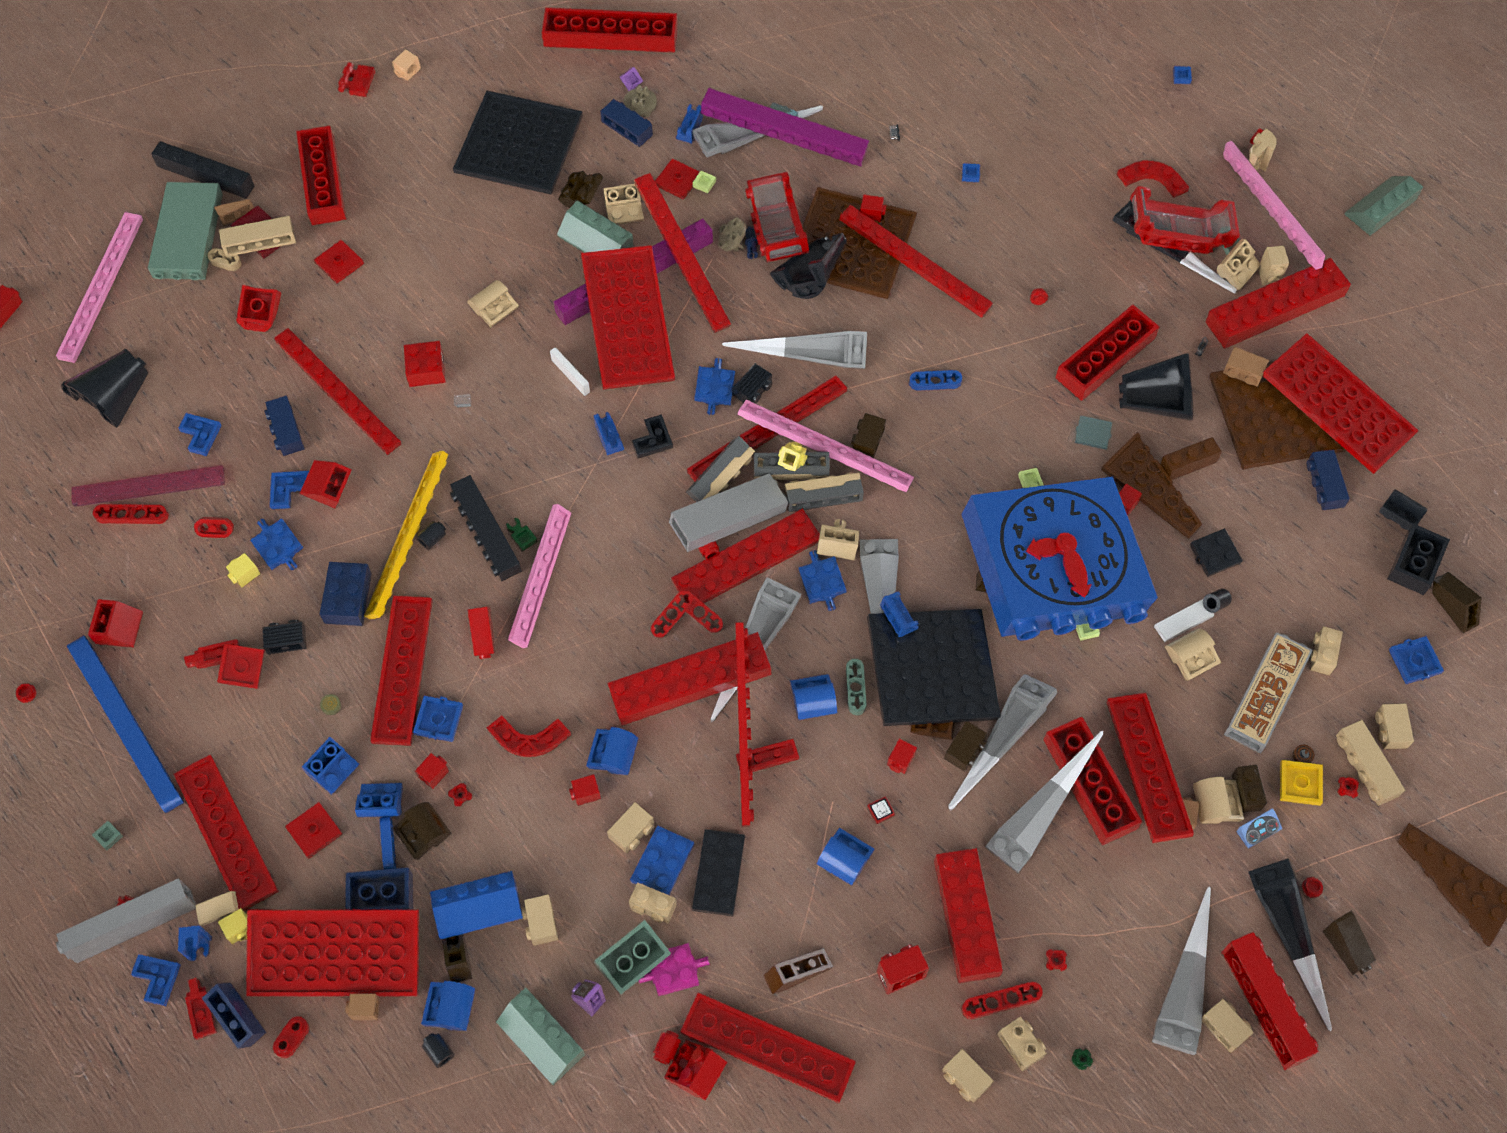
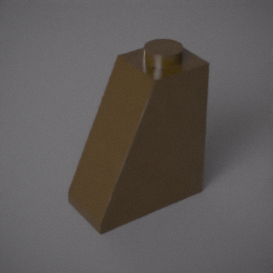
M1450 572L1436 577L1433 580L1432 594L1460 631L1465 633L1478 626L1482 597Z
M1351 910L1334 920L1323 930V933L1351 974L1354 975L1360 972L1362 975L1372 969L1371 964L1376 959Z

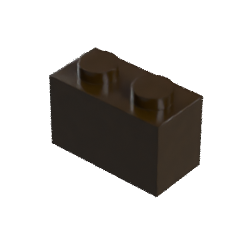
M865 413L863 419L858 421V433L853 434L851 440L853 449L874 458L885 430L886 419Z
M966 721L947 749L944 759L965 772L968 766L972 767L977 759L975 755L978 750L982 752L988 742L985 740L987 733Z
M1257 764L1237 767L1232 774V779L1236 780L1243 813L1261 811L1267 804Z

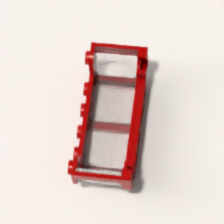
M788 171L748 180V188H745L747 199L750 198L753 212L750 214L752 223H755L753 224L755 234H758L756 237L758 245H760L761 256H765L768 263L807 254L809 252L806 232H803L793 198Z
M1137 186L1130 196L1135 220L1134 231L1136 234H1139L1141 242L1145 245L1210 254L1213 253V248L1222 245L1225 248L1231 247L1240 237L1235 203L1233 201L1219 200L1210 210L1148 200L1151 196V190L1144 186Z

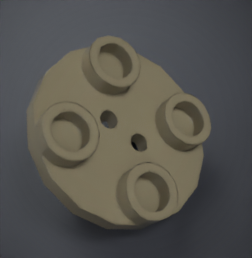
M638 85L636 89H632L625 95L623 103L630 110L637 112L639 116L649 117L657 106V98L647 86L641 88V85Z
M736 217L727 224H723L719 229L718 247L724 251L735 250L738 252L739 248L744 249V244L741 241L745 236L746 224L743 220Z

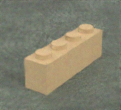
M290 216L219 230L221 246L226 257L296 243Z
M1363 720L1342 728L1338 732L1336 737L1339 746L1345 750L1349 763L1355 767L1360 781L1366 785L1369 790V796L1378 806L1398 798L1405 791Z

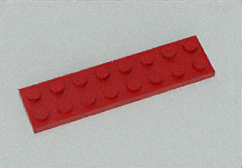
M801 509L722 550L720 554H715L671 577V581L678 592L683 590L689 591L702 603H706L817 544L820 533L805 511ZM681 595V597L683 598L684 602L688 604V603L690 602V601L688 600V597H689V596H688V595H686V596H682V595Z
M393 596L370 739L371 744L412 745L433 603L430 597Z
M1140 693L1108 698L1106 703L1152 843L1193 837L1194 831L1147 694Z
M211 754L174 773L173 775L229 891H234L236 894L238 908L245 911L278 893L279 890Z
M697 993L680 1031L682 1035L839 1104L856 1064V1061L701 993Z

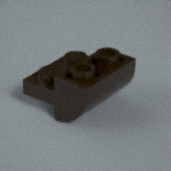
M584 171L573 172L569 175L566 185L562 188L558 200L568 208L576 201L584 205L590 204L604 177L600 173L587 175Z
M422 802L403 813L405 817L393 827V830L416 860H419L433 846L438 847L452 834L430 802Z

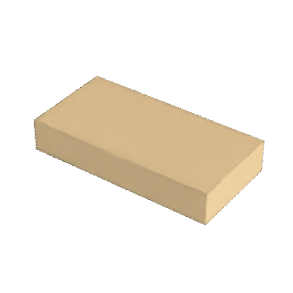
M234 891L195 905L198 922L201 926L227 917L239 910Z

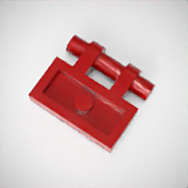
M348 62L342 71V78L339 79L338 91L344 92L346 88L349 89L350 95L366 97L376 72L375 68L358 65L355 70L353 69L354 64Z

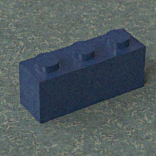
M613 99L600 111L602 123L638 147H641L653 135L651 122L639 116L637 112L627 108L622 102Z
M287 395L265 402L267 409L264 412L267 420H271L272 424L269 425L272 436H276V439L273 441L277 451L281 450L283 456L305 450Z
M1335 451L1312 452L1307 460V469L1311 472L1312 485L1316 488L1317 501L1321 504L1322 510L1345 508L1350 498Z
M231 982L216 984L202 997L238 1049L251 1047L266 1033Z

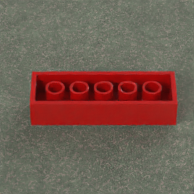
M331 126L296 131L306 208L311 225L346 220L335 138Z
M1132 304L1058 367L1055 379L1078 399L1083 401L1156 339L1160 326Z
M1081 716L1046 732L1043 741L1061 770L1094 736ZM1097 744L1073 784L1071 791L1103 846L1138 830L1143 821L1100 746Z
M977 848L936 854L934 864L958 983L1000 977L1003 969Z
M1251 932L1231 941L1222 950V954L1284 1070H1287L1316 1055L1319 1052L1317 1049L1318 1044L1306 1029L1305 1019L1299 1016L1294 999L1290 995L1288 996L1283 979L1276 974L1272 959L1264 952L1261 939L1258 936L1256 937L1254 932Z

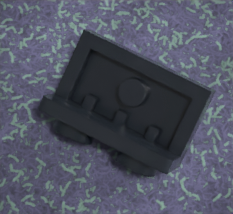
M1394 489L1379 513L1399 524L1401 528L1409 530L1413 523L1418 525L1428 509Z

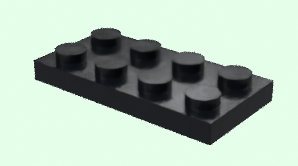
M704 830L692 911L734 916L745 842L744 834Z

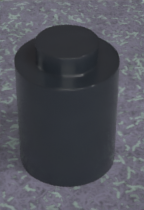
M432 521L416 538L424 548L430 550L446 535V528L439 521L437 523Z
M1220 588L1203 598V606L1208 612L1215 613L1230 605L1232 601L1231 594L1226 589Z
M431 1033L423 1039L422 1048L436 1068L444 1066L454 1057L455 1054L439 1033Z

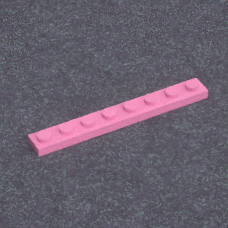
M559 504L552 506L508 637L509 641L521 648L528 647L571 516V512Z

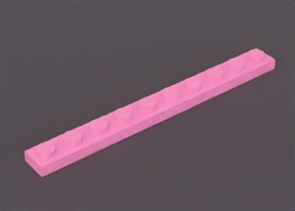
M1233 141L1227 142L1223 152L1225 160L1231 164L1233 170L1239 174L1242 181L1248 185L1251 192L1256 195L1260 203L1269 211L1270 216L1277 221L1279 227L1294 242L1299 252H1302L1306 257L1308 263L1315 270L1322 268L1325 254Z
M124 213L56 354L58 360L76 362L143 221L141 215Z
M746 400L739 409L738 415L805 445L814 451L829 452V458L859 470L881 482H885L898 490L907 492L914 479L913 476L753 402Z

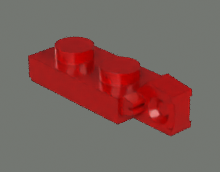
M238 639L199 647L198 650L194 651L193 655L184 656L187 668L197 667L199 669L219 665L224 644L240 646Z
M197 977L188 980L190 992L186 993L185 1001L193 1037L195 1040L217 1033L213 1013L202 999L208 993L206 987H201L200 980Z

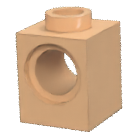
M406 49L392 62L395 74L407 81L421 69L418 57Z

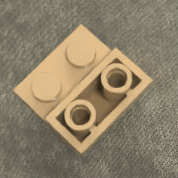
M1268 129L1255 136L1253 140L1254 145L1249 150L1248 161L1256 171L1259 168L1266 171L1276 147V138Z
M635 184L603 189L606 211L610 221L617 225L644 221L640 193Z
M1241 239L1217 266L1219 276L1226 278L1237 290H1240L1261 266L1260 262L1253 255L1255 250L1246 239Z
M495 280L467 301L474 312L481 316L490 328L519 307L508 293L507 287L498 280Z
M1200 628L1165 646L1173 664L1177 663L1186 681L1221 663L1213 647L1215 642L1206 631Z
M1213 777L1193 784L1196 802H1199L1198 812L1201 823L1218 824L1222 821L1240 822L1244 820L1236 780H1224V777Z

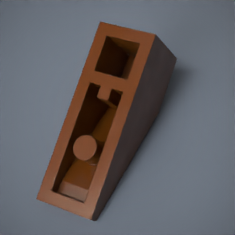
M823 948L775 964L763 976L773 995L832 969L833 965Z

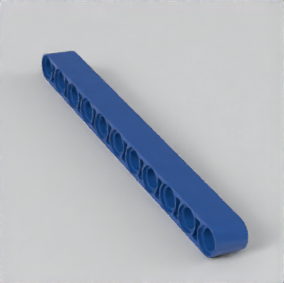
M83 635L66 645L162 810L168 813L183 804L184 801L89 640Z

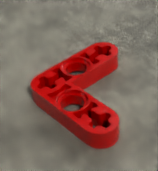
M683 590L673 598L653 622L651 632L656 638L665 637L685 612L711 633L721 631L723 621L692 593ZM681 595H688V600L690 602L688 604L683 603L681 605V608L684 609L681 612L679 608L673 604L674 602H676L678 605L681 602ZM698 606L705 609V614L702 617L694 615V609ZM669 609L677 611L678 616L676 619L670 620L667 618L666 613ZM708 613L712 614L709 617L712 621H715L716 619L719 621L718 629L716 627L711 629V623L707 620L706 623L702 622V620H704L707 617ZM664 617L671 625L668 627L666 624L663 627V634L660 632L656 634L655 626H660L663 623L660 619Z

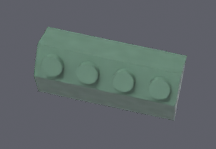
M1391 176L1347 210L1344 215L1371 236L1416 201L1423 186L1411 176Z
M576 201L566 212L557 233L559 238L584 253L634 247L632 233L579 201Z
M524 988L509 1002L496 1021L552 1085L585 1056L583 1049L527 988Z

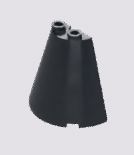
M835 234L832 236V240L827 237L816 239L808 245L809 252L807 254L791 257L771 271V277L784 291L787 289L792 292L794 297L811 299L818 296L824 290L841 251L847 242L844 234Z
M124 349L64 381L61 384V389L77 401L81 398L93 406L105 421L117 428L148 375V371L144 367L146 363L139 357L135 359L127 349Z
M1189 353L1122 375V383H1119V392L1123 394V398H1119L1120 409L1124 408L1192 421L1194 419Z

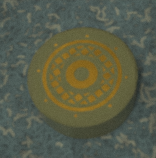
M329 694L321 699L320 707L325 714L334 715L340 711L341 702L336 695Z

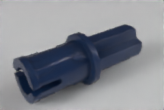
M748 226L746 229L745 240L747 257L749 259H753V253L754 258L758 257V241L754 227Z

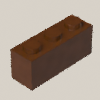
M1211 437L1164 455L1160 464L1171 480L1217 463L1222 451L1214 438Z

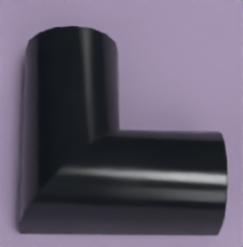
M662 414L644 419L649 435L632 440L637 459L673 448V443Z

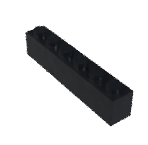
M159 141L151 153L157 167L201 183H218L221 190L245 199L255 187L248 172Z
M471 475L450 484L452 492L449 494L454 503L458 502L459 507L457 508L460 515L467 518L468 521L465 523L470 532L474 531L476 544L478 547H483L484 551H482L486 562H491L492 566L490 568L495 577L499 576L502 582L522 572L517 557Z

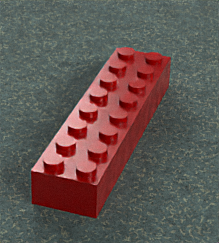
M545 8L542 27L544 47L675 53L678 29L677 13Z
M1332 258L1324 260L1323 266L1320 269L1315 270L1313 266H1310L1211 309L1205 323L1222 347L1226 349L1345 297L1351 283Z
M756 632L748 635V640H744V648H748L749 660H745V668H749V680H745L746 683L772 675L771 666L759 633ZM736 639L607 683L621 725L623 726L737 687Z

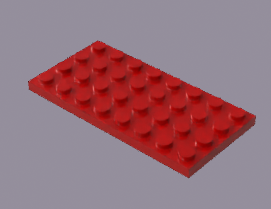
M652 245L581 253L603 390L675 381Z
M1308 333L1262 372L1266 380L1373 474L1419 431Z
M419 909L247 910L246 996L419 995Z

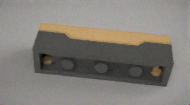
M740 436L735 437L689 487L686 493L695 502L716 495L718 492H723L729 486L727 482L731 478L735 479L741 471L739 469L751 462L753 459L752 454L755 451Z
M806 452L807 460L804 466L799 467L796 471L788 470L778 465L779 453H754V479L769 473L775 480H808L829 476V452Z
M850 472L840 476L830 475L826 478H811L807 481H791L785 484V495L788 498L789 512L863 501L864 492L859 473Z

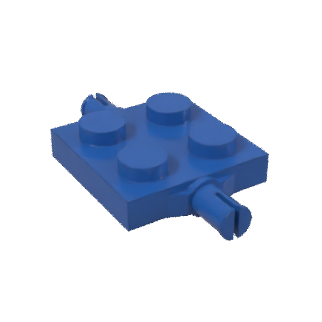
M718 358L715 359L714 367L699 366L694 401L709 404L707 411L709 415L711 408L712 415L715 414L716 405L731 406L735 371L722 369V359L720 358L719 364Z
M282 518L268 526L264 519H260L261 522L258 521L257 524L262 531L250 540L271 570L284 563L288 565L290 570H295L292 565L297 568V564L292 558L303 549L301 543Z
M813 550L814 555L812 551L809 553L812 563L798 567L809 603L825 601L828 611L835 610L836 607L833 599L838 595L847 593L836 558L834 556L825 560H819L817 551Z

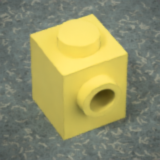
M245 553L233 559L226 566L229 572L228 578L233 584L238 583L241 588L260 575L256 565Z
M241 908L218 921L230 943L234 944L237 941L247 939V913Z

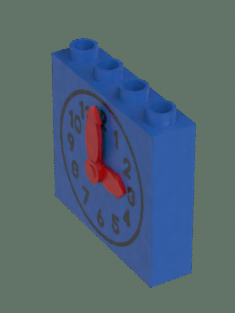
M1113 477L971 495L961 513L1001 637L1016 635L1018 640L1024 641L1038 636L1040 631L1052 629L1055 635H1063L1073 631L1077 627L1076 625L1089 624L1090 629H1100L1111 624L1114 619L1124 618L1127 624H1134L1148 617L1147 610L1158 598Z

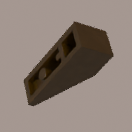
M464 934L442 939L445 967L450 981L459 983L472 979Z

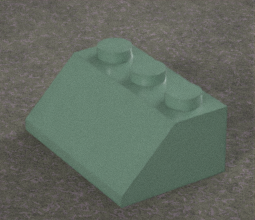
M644 920L594 960V964L621 995L667 958L671 952Z

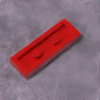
M794 738L753 749L752 760H748V768H752V772L799 760ZM738 753L736 754V760L740 770V756Z

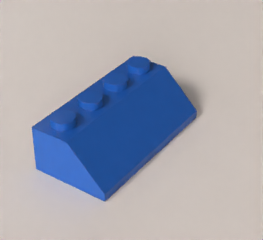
M512 871L430 892L433 914L440 940L523 918L518 889Z

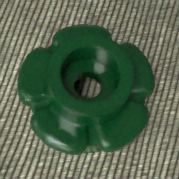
M1078 1048L1073 1052L1074 1055L1071 1057V1061L1078 1069L1086 1070L1087 1067L1093 1064V1058H1091L1089 1050Z

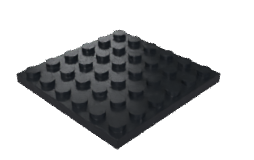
M486 90L455 162L453 171L461 175L552 195L582 120L583 112Z
M982 609L909 612L912 619L919 623L918 629L900 638L885 613L868 614L867 621L883 726L989 721L1001 718Z

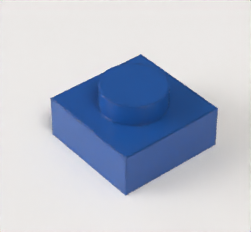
M1174 66V84H1191V67Z
M963 163L962 181L979 182L980 164Z

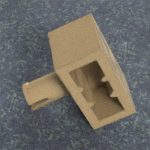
M840 519L835 520L834 527L822 525L817 554L854 560L858 547L859 531L845 529L846 521L843 519L841 525Z

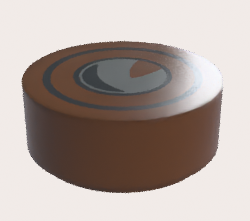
M1299 745L1293 751L1295 762L1311 763L1315 757L1313 749L1308 745Z

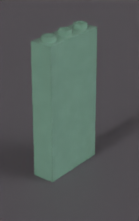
M166 183L148 264V270L153 278L175 280L206 279L209 265L207 255L212 250L218 215L214 207L221 205L223 196L218 183Z

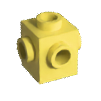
M789 442L782 446L779 451L778 465L783 466L785 469L796 471L799 467L804 466L807 460V455H805L807 449L798 442Z

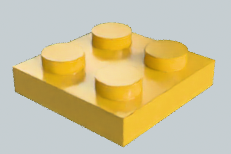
M1282 760L1280 762V801L1321 806L1323 804V765Z

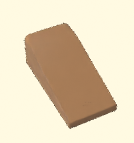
M247 199L219 205L214 208L223 226L238 220L254 207L251 200Z

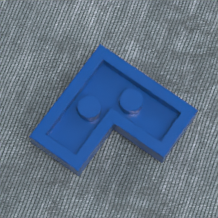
M186 413L178 429L180 432L194 435L188 446L189 452L207 456L222 425L218 421Z
M309 471L271 473L270 508H290L291 492L301 491Z
M138 954L131 975L150 980L144 997L145 1002L161 1006L167 1005L181 966L179 963Z

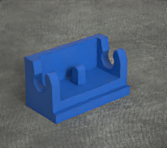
M692 104L688 105L684 120L677 130V140L688 143L693 142L692 130L699 128L703 119L701 105H698L696 110L692 109Z
M606 412V417L600 418L599 414L593 415L595 427L606 454L610 455L624 450L610 413Z
M898 591L884 596L880 607L900 638L917 630L919 623L910 616L901 601V594Z
M201 926L180 927L178 951L189 961H196L197 950L204 948L203 955L207 957L212 936Z

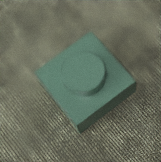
M109 821L92 834L107 851L123 837Z

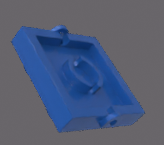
M1427 636L1415 640L1407 639L1402 644L1392 646L1389 649L1405 684L1419 680L1423 681L1426 678L1429 679L1444 672Z
M424 696L414 727V735L453 742L463 703L450 701L442 696L440 699Z

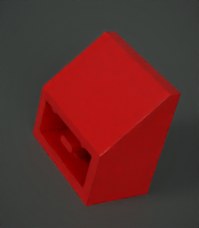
M314 460L300 494L335 509L352 469L336 462Z
M98 599L88 636L95 644L134 648L143 611L118 601Z
M685 1040L664 1078L692 1096L706 1101L727 1061L712 1049Z

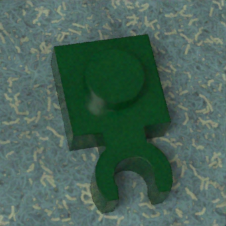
M514 518L516 526L512 527L509 523H506V527L510 533H513L511 534V539L523 552L537 543L538 540L527 525L521 528L520 520Z

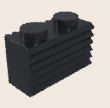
M755 363L732 387V395L743 403L748 400L756 404L760 400L761 394L771 388L773 384L772 374Z
M290 620L286 624L270 623L268 626L262 627L263 647L268 655L307 649L306 628L302 621Z

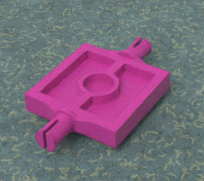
M689 943L668 948L671 954L639 980L640 984L652 980L656 986L658 996L699 986L697 968L709 965V960L707 956L695 960L691 954Z

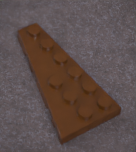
M1408 823L1397 839V842L1413 861H1417L1423 868L1424 874L1435 882L1437 889L1455 910L1465 917L1470 923L1469 926L1474 932L1477 931L1484 939L1485 945L1489 947L1507 919V887Z

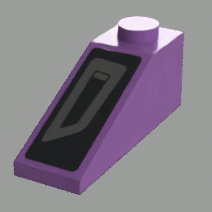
M585 979L582 983H577L572 990V1000L591 1017L606 1001L601 985Z

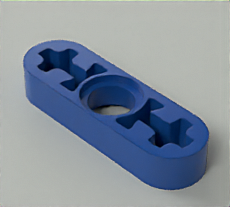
M957 370L914 372L910 375L909 386L917 391L956 389L962 383V374ZM937 377L941 382L935 384L931 382V378Z
M380 817L383 870L396 869L392 817Z

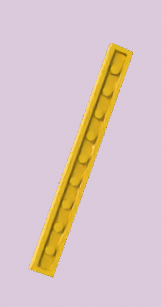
M443 450L433 453L364 614L370 620L380 618L385 612V605L392 595V588L399 578V571L406 562L407 552L413 545L412 540L420 528L419 524L422 517L426 514V507L433 497V490L440 480L441 471L446 466L448 454Z

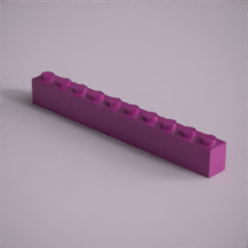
M708 88L701 103V114L853 165L861 167L867 153L869 140Z
M703 218L681 230L693 253L713 243V230ZM665 240L652 246L657 274L677 263ZM585 284L553 301L555 313L564 325L590 312Z

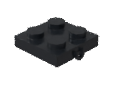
M1225 528L1190 543L1196 555L1195 560L1197 564H1201L1207 577L1243 562Z

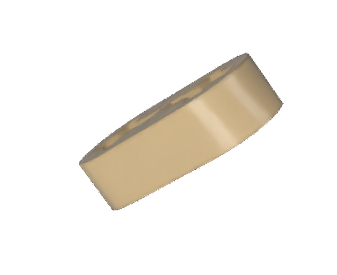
M214 248L208 252V259L213 266L229 271H235L241 267V260L238 255L226 257L224 251L219 248Z

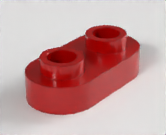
M202 517L194 524V531L200 537L226 538L234 530V525L228 518ZM222 524H225L227 526V529H224L222 527Z
M296 1016L291 1018L275 1039L273 1051L280 1058L291 1057L308 1034L309 1024L303 1017ZM295 1024H300L298 1030H293ZM286 1042V1048L280 1049L281 1044Z

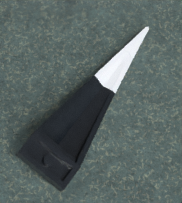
M1130 200L1114 215L1112 221L1127 229L1126 233L1141 240L1139 234H1136L1134 231V224L1138 220L1137 210ZM1144 214L1150 216V221L1154 223L1155 229L1168 231L1154 215ZM1151 246L1225 289L1236 293L1237 289L1221 278L1190 251Z
M1287 858L1248 871L1257 896L1287 949L1325 1025L1331 1031L1332 1026L1299 883L1290 859Z

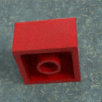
M440 341L404 345L405 373L409 387L446 383L444 355Z
M910 944L901 948L900 953L895 955L889 953L881 957L877 973L887 995L926 978L929 966L919 945L912 947Z

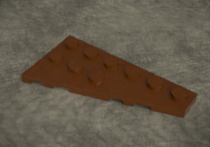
M1138 432L1102 466L1101 471L1109 477H1113L1114 481L1120 486L1124 487L1127 483L1141 492L1140 501L1186 538L1190 539L1201 528V521L1192 508L1187 506L1182 498L1183 495L1173 486V481L1159 461L1152 456L1150 448L1143 443Z

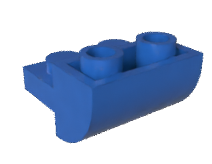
M829 674L790 681L798 720L837 713L834 686L831 683Z
M611 727L610 730L597 729L586 766L589 769L607 770L610 774L628 775L638 737L629 731L616 727Z
M329 737L301 768L314 782H317L332 795L357 768L359 763L345 752V749L335 740Z
M402 783L361 784L360 794L357 795L355 806L356 816L358 818L400 816L402 812Z
M839 828L826 844L817 861V865L848 884L853 885L873 854L874 848Z
M444 981V983L431 982L421 1025L467 1031L475 988L452 981Z

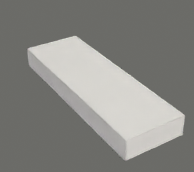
M557 348L550 350L553 363L584 396L589 394V382Z
M1202 599L1155 624L1154 628L1163 641L1167 642L1212 618L1214 613H1210L1204 608Z

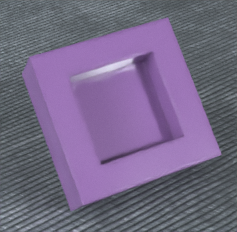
M631 67L620 76L628 91H631L643 82L635 67Z

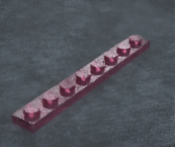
M220 465L72 487V504L74 507L221 486L225 485L224 467Z

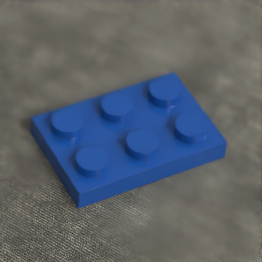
M657 825L630 878V882L634 884L638 882L670 895L693 849L694 842Z

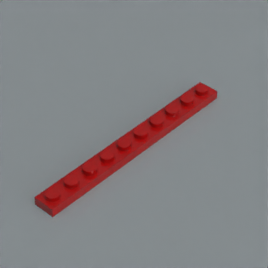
M651 173L634 179V184L712 330L716 333L730 327L731 322Z
M852 205L840 215L839 220L979 317L982 318L992 307L993 302Z
M289 328L274 337L275 342L386 455L401 445V441Z
M836 375L776 414L798 423L846 393L847 387ZM757 424L741 434L740 437L755 450L779 434ZM729 443L687 468V473L694 482Z
M744 622L735 623L741 819L742 827H749L750 822H754V809H750L749 801H753V789H749V781L753 780L752 768H748V760H752V748H748L747 740H751V728H747V720H751L750 708H746V700H750V687L746 688L745 680H749V668H745V660H749L748 648H744V640H748V628H744Z

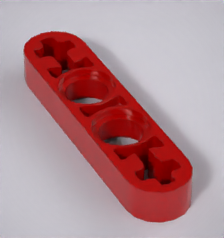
M100 504L93 509L94 518L103 524H162L169 517V513L162 505ZM119 511H126L125 516L117 517ZM138 511H145L143 517H135Z
M1028 982L975 996L965 1000L961 1008L962 1013L968 1019H977L1039 1001L1043 990L1038 983ZM1030 987L1038 991L1035 997L1029 994L1025 995V1001L1022 1000V994L1029 992ZM1013 992L1017 994L1018 1001L1010 1003L1006 995ZM988 998H995L998 1002L997 1008H989L986 1005V1000ZM979 1000H982V1007L977 1008L974 1014L966 1010L969 1004H972L973 1007L979 1006Z

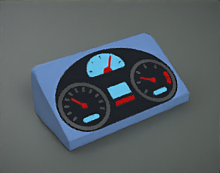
M1272 808L1242 825L1236 832L1249 849L1282 830V827Z

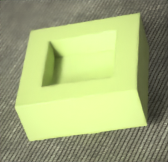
M700 171L693 182V187L709 193L716 182V177Z

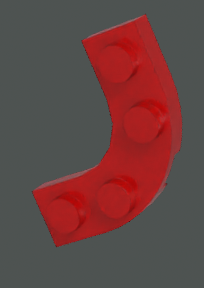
M1142 160L1117 171V176L1125 186L1143 179H1154L1164 185L1173 198L1189 190V186L1178 172L1171 166L1161 162Z
M502 715L486 727L487 731L505 750L521 757H536L546 754L571 736V732L559 719L535 735L520 734Z

